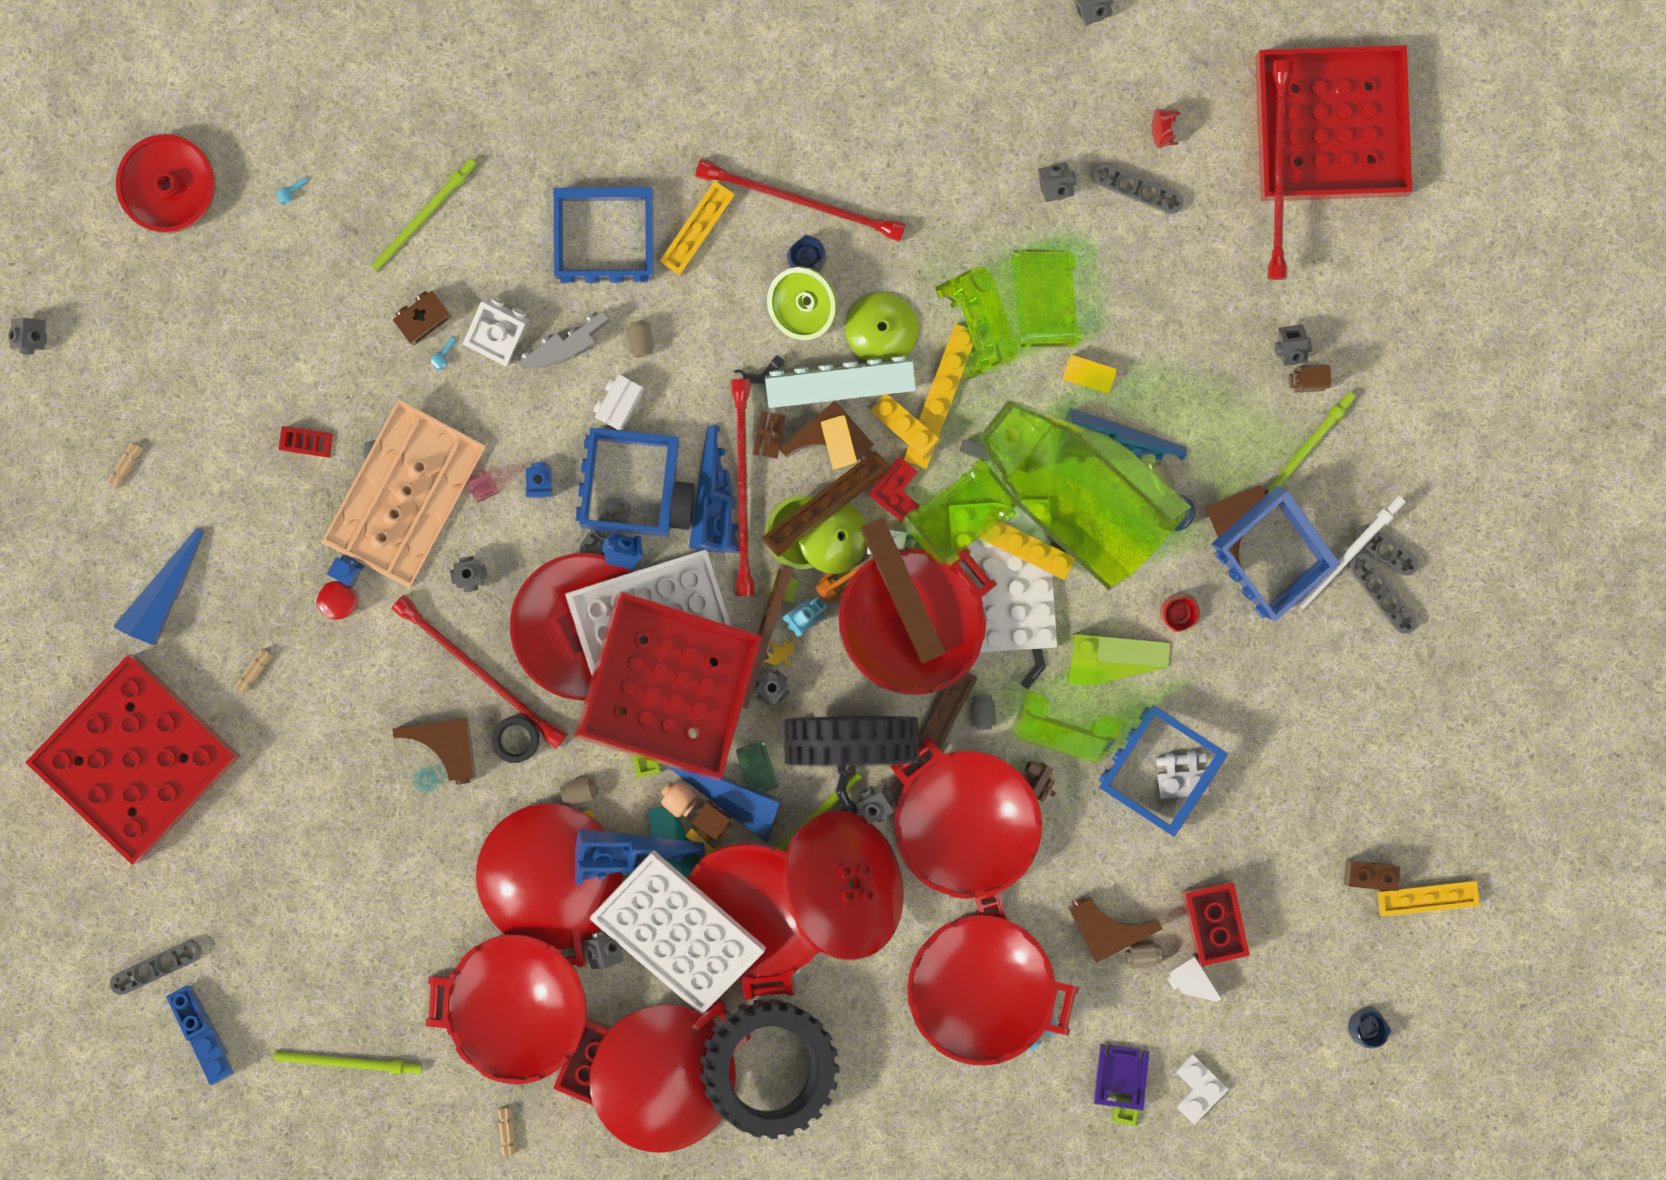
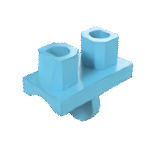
M819 596L814 600L809 597L786 614L783 619L785 622H788V628L795 631L796 636L799 637L825 616L823 611L827 608V605Z

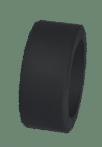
M675 482L670 517L671 528L690 529L695 493L694 483Z
M513 716L502 720L495 726L491 744L494 752L500 759L509 763H520L530 759L536 753L540 735L537 727L531 721L524 717ZM512 725L524 727L529 733L530 744L523 753L511 754L502 746L501 736L504 730Z

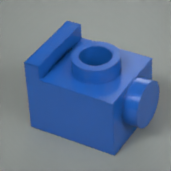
M545 462L531 463V468H526L527 498L553 497L552 468L546 467ZM537 475H541L543 478L540 484H535L534 478Z
M611 533L609 538L604 540L602 551L605 554V563L632 570L643 556L641 536L636 535L635 538Z
M342 554L341 558H335L327 575L347 586L353 587L365 565Z

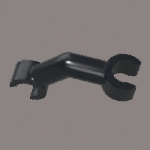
M776 355L761 374L745 373L740 369L733 372L741 373L743 379H750V383L765 384V375H770V371L778 370L785 361Z
M1032 649L1035 666L1020 683L1027 690L1046 667L1042 649Z
M837 766L840 776L836 794L842 804L840 810L857 814L856 804L850 800L846 792L849 777L854 775L856 766H847V770L846 766Z

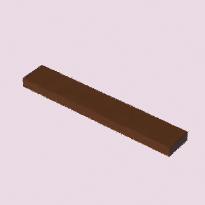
M873 451L866 459L860 461L762 536V542L779 557L891 471V465L876 451Z
M882 517L860 527L861 533L921 663L946 653L884 518Z
M783 564L779 567L757 635L762 636L742 706L745 709L748 708L794 569Z
M967 672L961 679L943 690L919 736V746L924 743L923 739L929 735L941 749L978 677ZM929 750L919 758L917 763L909 766L905 770L906 773L910 776L933 758L932 752ZM897 778L891 790L897 802L905 786L899 778Z

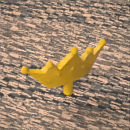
M794 635L789 643L782 639L783 646L770 640L772 653L766 651L768 659L763 660V663L778 665L783 661L787 667L791 664L787 657L794 653L796 636Z

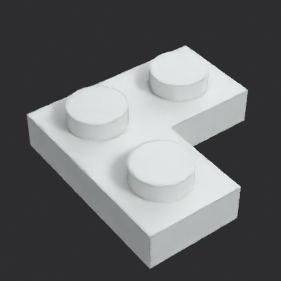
M1193 1054L1175 1071L1193 1088L1176 1107L1195 1125L1229 1089Z

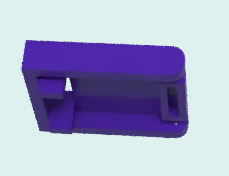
M1100 1044L1093 1104L1143 1111L1149 1051L1144 1050L1142 1054L1143 1059L1138 1060L1140 1049L1110 1045L1109 1054L1105 1055V1045ZM1109 1091L1131 1094L1130 1103L1109 1101Z

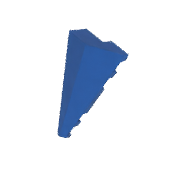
M1070 408L1062 424L1055 462H1063V457L1077 456L1078 462H1085L1086 456L1101 457L1102 461H1140L1141 455L1153 454L1155 455V460H1162L1163 454L1178 455L1180 460H1184L1187 451L1186 447Z
M711 425L707 427L689 548L699 551L706 549L707 552L741 553L739 552L741 549H739L740 546H737L735 532L740 531L739 523L733 524L732 508L736 506L729 470L722 469L720 456L725 455V449L718 448L717 432L721 431V428L717 425Z
M198 528L195 529L115 623L114 628L148 644L157 645L205 531Z
M667 766L756 836L768 843L782 799L738 784L736 780L725 776L722 779L713 780Z
M579 829L575 846L576 885H581L584 880L595 877L599 880L606 879V875L616 872H622L623 875L632 873L653 850L666 861L674 859L675 862L683 861V857L698 854L701 857L705 853L704 843Z

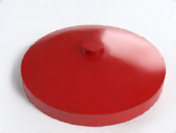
M159 134L142 139L126 152L116 173V194L124 212L135 223L153 232L164 234L177 233L194 226L206 215L214 200L216 179L210 160L198 146L180 136Z

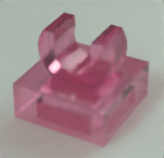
M484 469L481 470L483 476L475 479L473 475H470V482L467 483L477 503L500 493L490 473H487Z

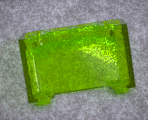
M1070 249L1012 250L1010 256L1011 267L1014 269L1017 331H1020L1018 332L1017 340L1018 352L1077 348L1078 342L1082 341V329L1077 327L1072 270L1076 268V255L1071 254Z
M976 267L969 269L935 287L939 299L948 298L952 302L950 304L952 308L961 306L976 351L968 354L969 359H972L969 366L963 369L967 380L995 373L1017 358L1018 347L994 278L987 268Z
M983 458L975 462L971 470L962 474L960 479L926 505L920 506L918 511L913 509L904 517L901 526L907 534L941 566L944 564L952 565L960 558L958 554L1002 520L1007 522L1017 514L1015 509L1018 507L1019 502Z
M1024 689L1012 728L1017 738L1089 762L1097 763L1105 759L1120 733L1123 724L1122 719L1106 715L1101 717L1096 724L1090 723L1087 730L1047 717L1046 714L1049 707L1047 698L1040 693Z

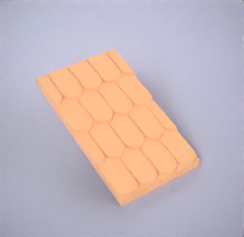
M398 399L321 543L409 588L486 446Z

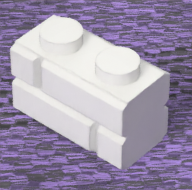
M618 374L616 379L612 377L605 388L608 391L605 399L600 398L593 411L596 412V419L616 430L623 431L645 389Z

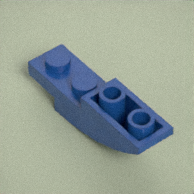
M186 985L166 996L186 1041L191 1043L209 1085L213 1086L235 1074L226 1056L227 1050L190 985Z

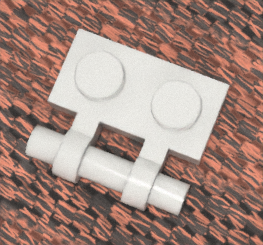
M1190 751L1184 755L1168 753L1163 757H1156V766H1166L1167 773L1157 774L1159 799L1189 796L1205 770H1197V763L1206 762V754ZM1188 764L1189 771L1175 772V765ZM1207 787L1203 795L1209 794V787Z

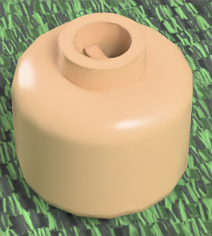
M678 781L675 784L670 782L661 792L664 795L661 801L662 805L675 817L682 815L686 817L698 804L696 801L697 793L683 781Z

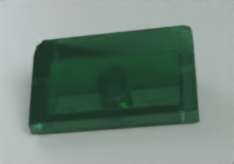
M764 741L736 749L737 758L747 787L760 792L779 788Z

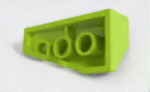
M1074 634L1072 635L1068 684L1093 686L1167 668L1169 664L1170 643Z

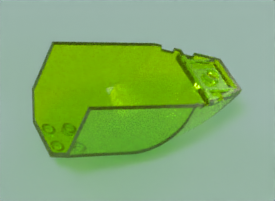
M1008 400L978 437L992 463L998 467L1002 474L1003 482L1009 486L1013 493L1017 506L1108 591L1130 578L1156 552L1182 522L1191 508L1188 503L1141 460L1114 439L1029 405Z

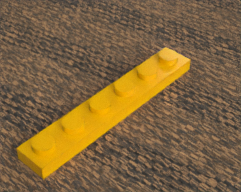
M955 324L919 418V421L937 437H939L978 334L977 331ZM909 446L904 461L926 470L933 450L924 458Z

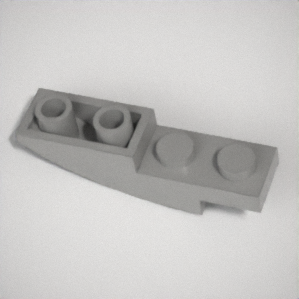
M603 311L599 314L594 312L585 319L586 324L581 328L574 327L565 335L567 338L564 341L558 333L554 336L552 334L547 335L540 341L541 346L536 350L531 348L520 357L522 360L518 364L523 369H538L573 359L596 345L591 336L610 321Z

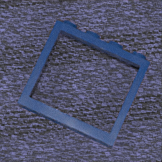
M652 187L553 188L554 277L560 279V283L572 284L575 283V279H585V283H599V279H609L610 283H624V279H634L635 283H647L648 278H654ZM563 201H645L646 270H564Z
M590 428V434L586 435L584 440V449H588L587 459L583 458L581 464V473H585L584 483H579L578 497H582L581 507L577 506L576 521H579L580 528L669 537L679 437ZM598 441L667 447L659 527L589 520Z
M1277 486L1211 544L1216 551L1214 555L1217 560L1222 564H1226L1229 568L1228 575L1242 586V594L1256 605L1254 608L1256 613L1262 619L1268 618L1274 622L1340 564L1289 491ZM1278 505L1317 561L1268 604L1228 549Z
M1152 705L1151 708L1146 706L1139 716L1142 722L1137 729L1132 727L1125 738L1129 742L1124 749L1119 748L1113 756L1114 765L1110 770L1106 768L1098 781L1101 782L1099 788L1175 837L1229 753L1156 705ZM1155 715L1216 754L1171 824H1168L1111 786L1114 778Z

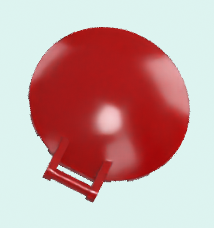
M967 546L951 559L920 548L899 549L900 555L946 652L925 663H921L874 559L872 558L853 575L845 588L840 602L839 632L850 660L870 681L895 693L924 695L951 686L961 679L974 665L986 634V619L982 597L998 584L994 579L991 580L970 555L971 551ZM961 560L983 585L981 589L960 566L959 562Z
M928 735L923 739L924 743L919 746V758L929 750L934 755L933 758L910 776L905 770L912 764L890 766L905 785L899 796L894 814L895 837L899 853L915 877L932 890L961 899L988 897L997 894L1013 885L1024 875L1038 852L1042 836V814L1036 794L1026 778L1005 760L979 751L965 750L944 754Z
M557 803L530 805L511 813L499 822L486 838L480 850L476 866L478 895L486 914L493 924L505 935L520 934L535 937L547 942L557 950L574 948L575 956H568L566 958L573 966L577 965L578 968L586 967L584 941L590 939L592 933L601 930L599 926L590 920V917L623 882L622 872H616L606 875V879L599 880L595 877L584 880L581 885H576L575 846L579 829L606 832L601 827L602 825L587 813L571 808V806Z
M756 843L733 844L713 851L693 868L687 879L766 947L765 951L737 979L742 981L746 1000L755 999L757 996L778 994L794 996L796 994V986L793 974L805 964H808L818 950L801 934L787 906L783 885L786 852L768 845ZM784 982V984L754 987V983Z
M988 915L967 916L949 922L935 931L920 947L913 960L907 988L911 1013L922 1036L938 1052L946 1057L964 1064L979 1066L996 1065L1018 1057L1030 1049L1044 1031L1069 1036L1070 1029L1068 1026L1075 994H1078L1079 991L1078 986L1055 981L1053 968L1045 950L1029 932L1011 921ZM1058 990L1065 991L1059 1025L1057 1026L1052 1025L1051 1021Z
M520 934L494 937L468 951L460 959V963L454 972L451 973L450 977L428 976V984H430L429 1016L426 1018L425 1026L446 1028L459 1056L467 1065L470 1064L486 1078L506 1084H527L539 1081L563 1067L570 1060L581 1042L587 1019L586 995L582 982L570 961L559 950L545 941ZM440 986H444L443 1018H438Z
M722 999L716 1000L703 1014L674 1004L643 1007L623 1017L605 1034L597 1047L598 1050L593 1063H591L589 1084L595 1112L606 1129L614 1137L630 1147L645 1152H673L702 1140L723 1119L712 1107L711 1100L706 1097L704 1092L706 1085L701 1080L700 1075L701 1072H704V1065L700 1063L701 1055L706 1056L708 1049L704 1046L706 1039L711 1040L715 1034V1031L712 1030L715 1026L712 1018L718 1014L723 1022L726 1020L723 1016L728 1011ZM747 1034L739 1042L733 1054L750 1040V1034ZM732 1054L729 1064V1077L733 1090H735L736 1066L734 1055Z

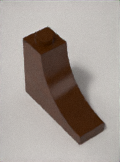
M834 400L779 450L787 458L794 452L806 447L827 446L821 422L845 415L856 460L860 459L862 461L873 453L871 448L874 444Z
M1259 485L1207 506L1206 510L1217 537L1221 536L1269 493L1268 488L1263 489ZM1241 538L1228 549L1239 565Z
M469 718L392 729L393 738L412 739L433 750L443 762L449 781L455 780L456 785L471 783L470 778L476 777Z
M1084 895L1072 900V906L1068 907L1096 963L1163 929L1156 918L1143 923H1124L1114 920L1105 915L1096 906L1091 897L1085 898Z

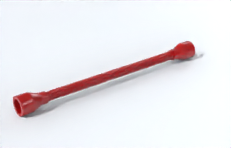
M1290 60L1273 61L1272 70L1278 96L1276 121L1278 122H1276L1277 144L1275 151L1274 248L1267 268V279L1270 280L1287 279L1288 266L1282 248V228H1284L1282 226L1284 223L1282 222H1284L1283 200L1285 185L1283 184H1285L1284 159L1286 144L1284 143H1286L1285 118L1287 103L1285 102H1287L1286 93L1293 69V62Z
M701 158L695 174L697 178L706 181L719 180L724 182L727 180V182L730 181V183L733 182V184L736 183V185L739 184V186L742 185V187L745 186V188L748 187V189L751 188V190L754 189V191L757 190V192L760 191L763 194L766 193L801 206L804 205V207L807 206L829 215L840 216V218L843 217V219L846 218V220L849 219V221L852 220V222L855 221V223L858 222V224L861 223V225L873 227L875 231L881 232L891 240L900 242L906 223L897 220L869 218L859 213L857 214L830 204L827 205V203L824 204V202L821 203V201L818 202L815 199L812 200L796 193L785 192V190L782 191V189L779 190V188L776 189V187L773 188V186L770 187V185L767 186V184L764 185V183L761 184V182L758 183V181L755 182V180L752 181V179L749 180V178L746 179V177L743 178V176L740 177L728 173L727 170L706 159Z
M732 379L731 393L735 401V408L738 410L736 411V419L738 420L736 421L738 423L737 463L739 464L737 465L739 467L738 505H740L738 506L740 508L738 509L740 511L738 512L740 514L738 517H740L739 549H741L739 550L741 552L739 553L741 555L739 556L741 558L739 561L741 562L739 563L740 568H738V577L735 583V596H755L751 568H748L749 540H747L749 539L747 537L749 536L747 534L749 531H747L748 496L746 495L748 493L746 492L748 490L746 489L748 487L746 486L748 484L746 477L747 449L745 448L747 446L745 445H747V437L745 436V410L750 394V379Z
M402 595L395 602L391 610L401 618L419 625L435 641L443 645L448 652L450 651L455 658L457 657L460 662L462 661V664L469 668V670L474 671V674L481 678L483 682H486L490 688H493L502 698L510 702L509 704H512L515 709L517 708V711L519 710L522 715L524 714V717L529 718V721L536 725L546 742L554 749H557L568 736L565 731L538 717L536 713H533L534 711L526 707L516 696L514 697V694L509 690L507 691V688L495 680L486 670H483L479 664L471 660L454 643L452 644V641L447 637L445 638V635L440 634L438 629L423 618V615L418 612L415 604L409 598Z

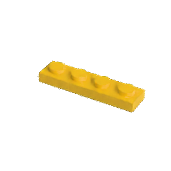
M714 181L661 258L660 263L681 276L735 197V194Z
M989 515L986 516L976 538L1064 581L1076 559Z
M1475 880L1401 888L1398 891H1377L1379 914L1381 917L1480 906L1478 886Z

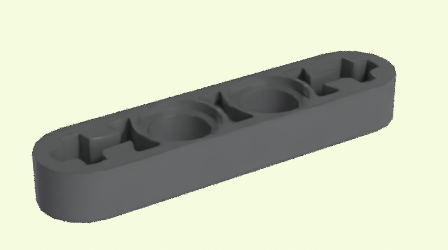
M1099 164L1093 171V181L1098 186L1164 213L1176 214L1183 206V197L1178 192L1110 164ZM1106 169L1108 170L1107 174L1113 178L1115 173L1120 174L1116 180L1115 187L1110 185L1113 182L1111 179L1106 178L1104 181H1101L1100 175L1097 172H1102ZM1129 178L1133 182V188L1130 191L1122 190L1120 180ZM1151 187L1155 190L1156 196L1153 200H1146L1143 197L1142 191L1144 188ZM1161 191L1165 192L1163 196L1165 199L1170 200L1172 196L1175 197V202L1178 203V206L1170 209L1168 208V203L1161 200L1160 205L1156 204Z
M1357 553L1348 563L1350 572L1397 632L1402 634L1412 632L1417 625L1414 614L1370 557L1363 553ZM1356 558L1358 560H1365L1363 566L1366 571H1370L1371 568L1374 571L1368 574L1364 580L1361 578V575L1365 574L1363 570L1354 568ZM1371 577H1377L1381 581V586L1377 591L1371 590L1368 586V581ZM1387 596L1393 597L1396 601V606L1393 610H1387L1383 606V601ZM1401 607L1404 611L1400 612V615L1403 618L1409 617L1411 620L1408 623L1410 626L1408 629L1399 626L1401 620L1398 616L1391 617V614L1398 612Z
M191 940L179 944L115 974L110 980V987L118 995L127 994L197 961L201 956V947L197 942ZM187 945L189 948L194 947L193 958L191 959L190 956L181 958L180 961L183 964L180 965L179 958L174 953V950H177V954H181L187 950ZM163 956L172 957L174 964L171 969H165L161 965ZM142 966H147L151 970V976L147 980L139 976V969ZM132 975L138 985H135V982L132 981L126 984V990L123 987L118 988L116 984L119 982V977L124 980Z

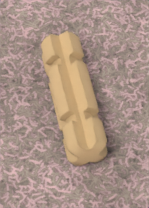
M130 443L126 449L128 451L127 454H123L114 468L115 473H111L107 482L110 485L120 488L124 482L123 478L128 476L136 463V457H139L143 452V448L136 443Z
M260 649L256 655V660H252L242 674L243 678L239 679L235 684L237 690L242 693L248 692L252 686L250 684L256 681L265 668L264 664H268L272 658V654L267 650Z
M501 1107L498 1109V1119L501 1120L499 1123L500 1142L503 1143L501 1146L502 1156H512L516 1152L515 1144H513L514 1129L513 1120H511V1107Z

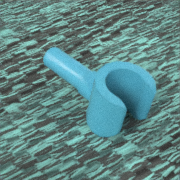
M303 177L292 186L279 189L277 196L280 204L284 205L293 201L291 193L308 182L307 179Z
M452 337L444 348L434 354L431 359L432 365L438 371L448 364L444 356L456 342Z

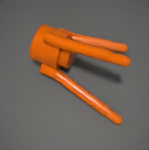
M863 565L837 581L834 578L830 579L834 575L830 573L820 578V583L815 587L824 602L826 603L829 600L835 602L842 598L844 591L837 593L840 591L839 585L852 578Z

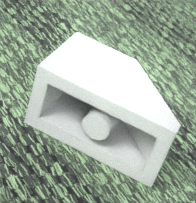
M1193 955L1188 956L1167 970L1170 974L1167 980L1174 991L1179 989L1182 994L1216 1002L1221 999Z

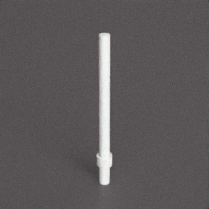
M1398 496L1386 509L1383 508L1376 515L1378 518L1338 559L1340 564L1296 604L1304 610L1385 524L1388 525L1394 519L1392 516L1406 501Z

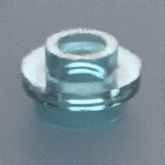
M428 768L420 769L413 777L414 787L422 793L433 791L438 784L437 774ZM423 776L430 778L428 785L422 784L421 779Z

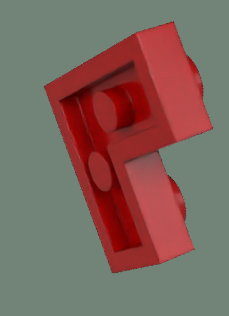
M898 457L891 465V471L876 483L868 493V496L906 526L921 507L903 492L904 488L917 474V471Z

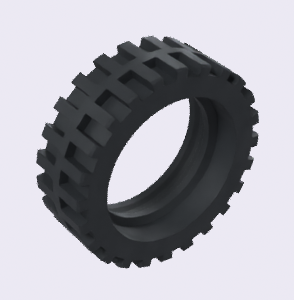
M836 716L788 718L784 720V763L787 765L876 766L913 764L919 761L917 717Z
M770 999V1001L753 1000L754 1004L751 1005L743 1003L737 1006L739 1010L735 1013H726L723 1016L726 1020L720 1026L715 1024L712 1028L715 1031L712 1039H706L704 1046L708 1049L706 1056L701 1055L700 1061L704 1065V1072L700 1073L701 1080L706 1085L704 1092L706 1097L711 1100V1105L715 1111L744 1133H750L757 1138L767 1136L770 1139H778V1135L781 1134L787 1137L795 1135V1129L800 1128L804 1131L809 1128L808 1121L813 1117L817 1120L820 1119L823 1114L819 1110L824 1104L830 1106L832 1099L828 1097L831 1089L837 1090L838 1083L834 1081V1074L840 1073V1066L835 1063L834 1057L838 1056L837 1048L831 1045L830 1041L833 1039L830 1033L823 1029V1024L812 1017L810 1013L793 1004L775 999ZM775 1026L790 1030L804 1043L810 1059L809 1075L803 1090L790 1104L777 1110H758L746 1105L736 1095L730 1082L729 1064L735 1048L747 1034L762 1027Z

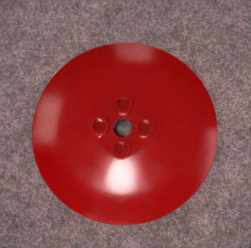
M573 553L546 562L526 579L514 599L510 614L509 630L512 648L519 664L537 685L556 696L570 700L585 701L592 675L565 594L633 573V571L606 564L604 555Z
M830 811L819 814L799 828L788 847L783 869L785 898L797 928L814 948L838 960H859L879 952L893 937L901 919L904 903L902 873L891 845L872 823L868 824L865 818L846 811ZM850 877H851V878L853 879V881H854V884H855L854 889H852V888L850 887V884H849Z

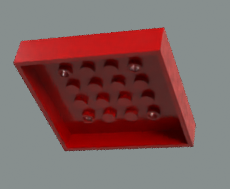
M1407 45L1270 49L1258 51L1255 56L1260 201H1275L1276 122H1278L1276 121L1278 96L1272 70L1273 61L1290 60L1293 62L1292 76L1286 93L1287 102H1285L1287 103L1285 118L1286 143L1284 144H1286L1283 201L1407 197L1412 193ZM1364 84H1370L1371 91H1366ZM1296 86L1298 93H1292L1290 87ZM1368 156L1373 157L1374 164H1369L1366 158ZM1293 159H1299L1301 161V165L1295 166L1293 164Z
M625 592L616 594L574 738L709 779H722L762 636ZM640 636L646 638L647 642L645 645L640 644ZM710 658H714L717 661L715 667L709 664ZM620 707H623L626 710L625 716H620L618 714V709ZM690 729L696 731L695 738L689 736Z
M127 655L25 763L131 865L140 863L241 755L136 655ZM130 702L135 705V709L132 712L128 710ZM183 753L188 755L186 763L181 760ZM79 756H81L84 760L82 765L77 764V758ZM132 807L137 810L136 816L130 814Z

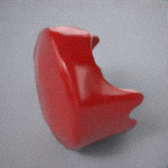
M1176 109L1154 110L1151 133L1154 144L1159 149L1178 145V142L1173 141L1176 135H1173L1172 127L1176 125V116L1180 115V112Z
M330 581L319 591L316 606L326 617L340 620L356 612L360 598L353 587L347 586L340 581Z
M1177 593L1169 596L1162 603L1160 616L1170 629L1181 632L1198 623L1200 608L1197 600L1192 595Z

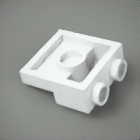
M497 297L486 298L479 305L463 345L507 366L518 343L521 342L530 319L526 318V313L518 308L510 310L504 307V301Z

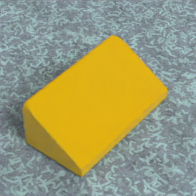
M1070 355L1062 380L1109 394L1118 369Z
M845 415L821 422L833 470L857 464Z

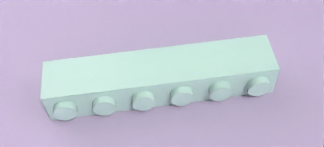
M906 355L893 356L892 361L882 362V358L868 359L867 364L858 365L857 361L844 362L842 367H833V364L819 365V369L809 370V367L794 368V372L784 373V370H773L769 372L770 375H765L769 408L916 391L913 361L911 358L906 359Z

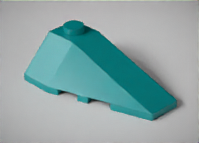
M665 807L648 809L651 837L689 841L685 836L686 832L678 817H675ZM694 854L683 857V861L675 862L674 859L667 862L685 878H688L693 868L700 861L697 855Z

